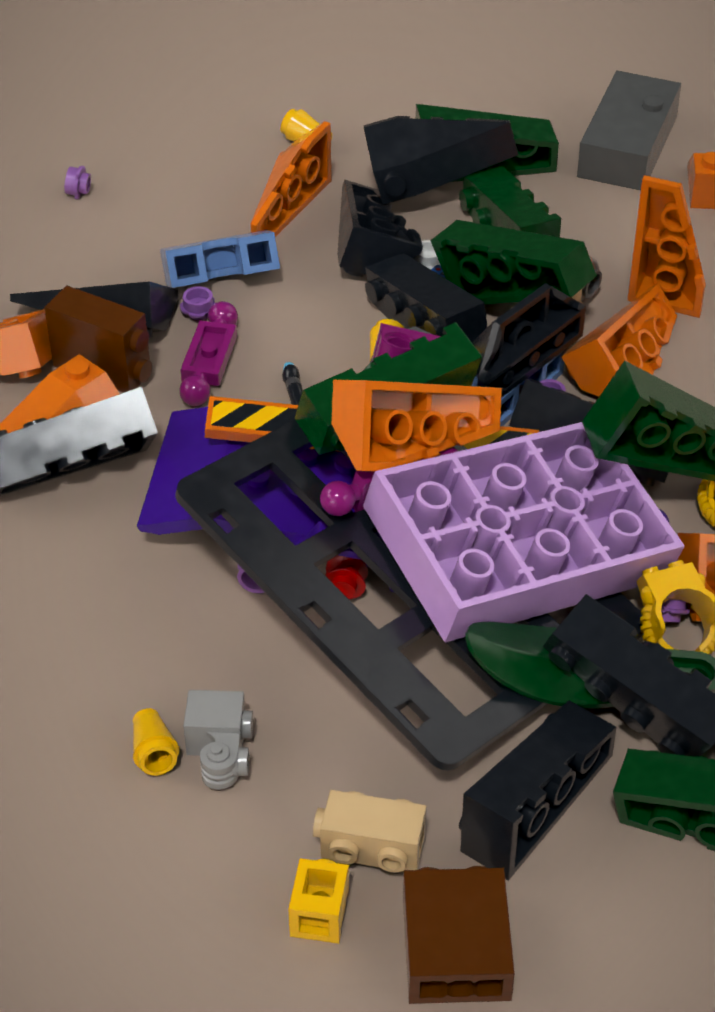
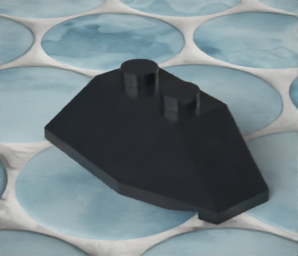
M546 283L494 320L473 341V345L482 355L473 386L502 388L501 398L583 336L586 306Z

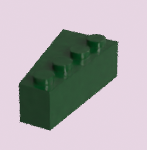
M416 104L415 119L443 117V120H466L467 118L510 120L519 155L479 171L503 166L513 176L557 172L559 142L548 119ZM463 177L452 182L463 181Z
M503 166L474 172L463 177V190L459 191V201L462 209L468 211L474 223L560 237L562 218L556 213L549 215V207L544 202L535 203L534 193L529 189L522 190L521 182Z
M462 220L454 221L430 240L446 279L485 302V304L520 302L545 283L572 298L597 276L584 241Z
M455 322L443 328V336L430 342L425 336L410 342L411 350L391 358L388 353L373 358V362L368 364L360 373L356 374L353 368L303 389L295 420L319 455L336 450L343 451L345 449L331 424L333 380H369L472 386L482 360V355Z
M624 361L582 421L595 457L715 481V407Z
M628 748L613 790L620 823L679 841L685 835L696 837L702 844L707 846L708 850L715 851V759Z

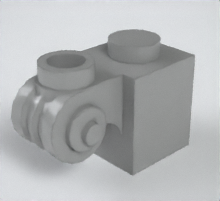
M188 690L183 726L186 754L200 756L202 781L206 786L217 790L226 789L237 781L238 776H248L250 753L248 747H243L244 738L252 739L253 711L245 710L244 691Z

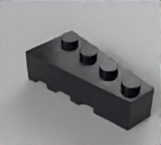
M528 378L525 380L509 426L534 429L542 432L580 423L590 411L594 402H587L571 393L553 387L549 388L542 385L543 383ZM628 464L640 483L652 487L656 480L665 483L669 473Z
M586 594L543 645L549 651L548 655L552 662L564 671H573L585 682V688L593 697L599 701L611 703L621 712L622 720L630 728L639 733L645 732L656 741L660 752L692 757L704 754L715 744V693L708 689L712 680L697 670L690 674L674 666L670 651L658 643L655 644L650 641L641 643L635 639L638 635L635 627Z
M570 700L555 713L549 714L543 724L463 794V811L459 822V829L461 830L460 852L487 868H504L505 879L509 881L613 756L617 727Z

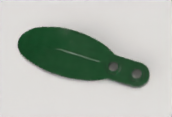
M477 622L467 628L465 638L472 656L489 675L513 691L533 700L556 706H563L570 700L582 708L614 707L608 701L602 702L593 697L585 688V682L573 671H564L552 662L548 655L549 651L543 645L556 630V627ZM667 649L672 653L671 658L673 659L674 666L690 674L695 670L699 671L712 680L708 689L715 693L714 657L704 652Z

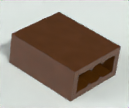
M67 285L44 307L54 367L58 368L80 354L104 370L120 392L125 393L136 389L141 383L148 380L152 371V362L149 355V333L147 332L145 313Z
M472 866L467 869L423 867L418 870H404L403 912L409 1004L512 1001L515 972L504 868Z

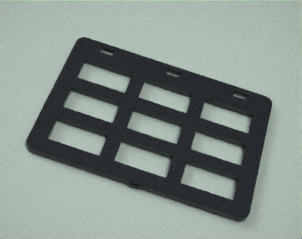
M296 420L279 427L181 479L175 493L177 502L436 768L446 771L458 768L547 704L523 696L494 679L472 656L468 649L466 638L463 637L446 642V644L498 694L465 717L400 652L432 630L441 639L442 637L388 547L375 534L378 530L366 510L358 512L351 510L343 516H333L322 508L320 494L326 485L296 456L313 447ZM454 446L458 451L467 449L464 446ZM345 450L341 451L350 460ZM271 469L328 527L295 546L238 486ZM222 515L234 529L227 534L213 520L214 518ZM351 548L411 609L378 629L317 567ZM621 592L595 599L635 627L638 634L635 639L638 640L642 637L643 633L640 630V626H642L640 623L641 611ZM313 608L326 623L319 629L304 613L305 611ZM548 613L517 622L524 625L556 628L560 625ZM408 705L423 723L419 728H416L400 710Z

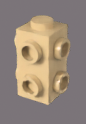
M330 790L326 808H317L313 825V837L320 838L321 858L332 859L340 864L356 863L380 867L385 871L393 873L404 870H418L426 832V805L416 804L405 799L392 800L367 796L356 791L342 792Z

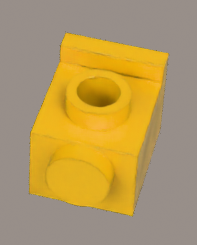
M299 859L288 908L290 937L339 944L349 891V865L339 864L329 859Z

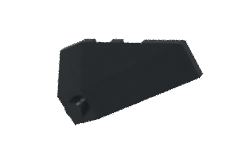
M395 116L366 124L363 127L374 177L383 205L422 194L519 155L510 120L467 118L466 120H443V117L413 119L410 116Z
M344 179L337 251L339 267L343 268L350 275L363 277L364 274L366 275L365 267L401 253L411 258L421 254L423 245L420 234L415 229L408 228V231L404 227L406 219L401 215H395L391 212L393 207L391 203L383 205L378 189Z
M150 281L76 288L145 313L149 339L153 338V332L167 330L178 299V290ZM62 289L10 294V302L42 310Z

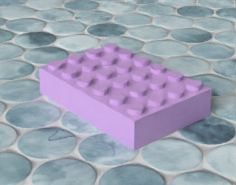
M582 422L375 471L363 504L364 509L445 643L465 637L467 628L473 623H515L577 605L586 594L595 600L638 587L636 580L643 575V570L658 566L659 570L668 568L667 565L677 561L685 547L628 464L595 457Z

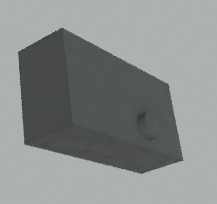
M616 70L580 142L577 177L641 191L642 179L644 175L651 176L677 118L681 83Z

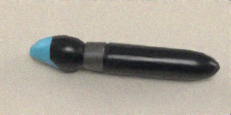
M286 362L283 366L282 378L286 383L291 404L299 405L303 391L299 380V370L293 363Z

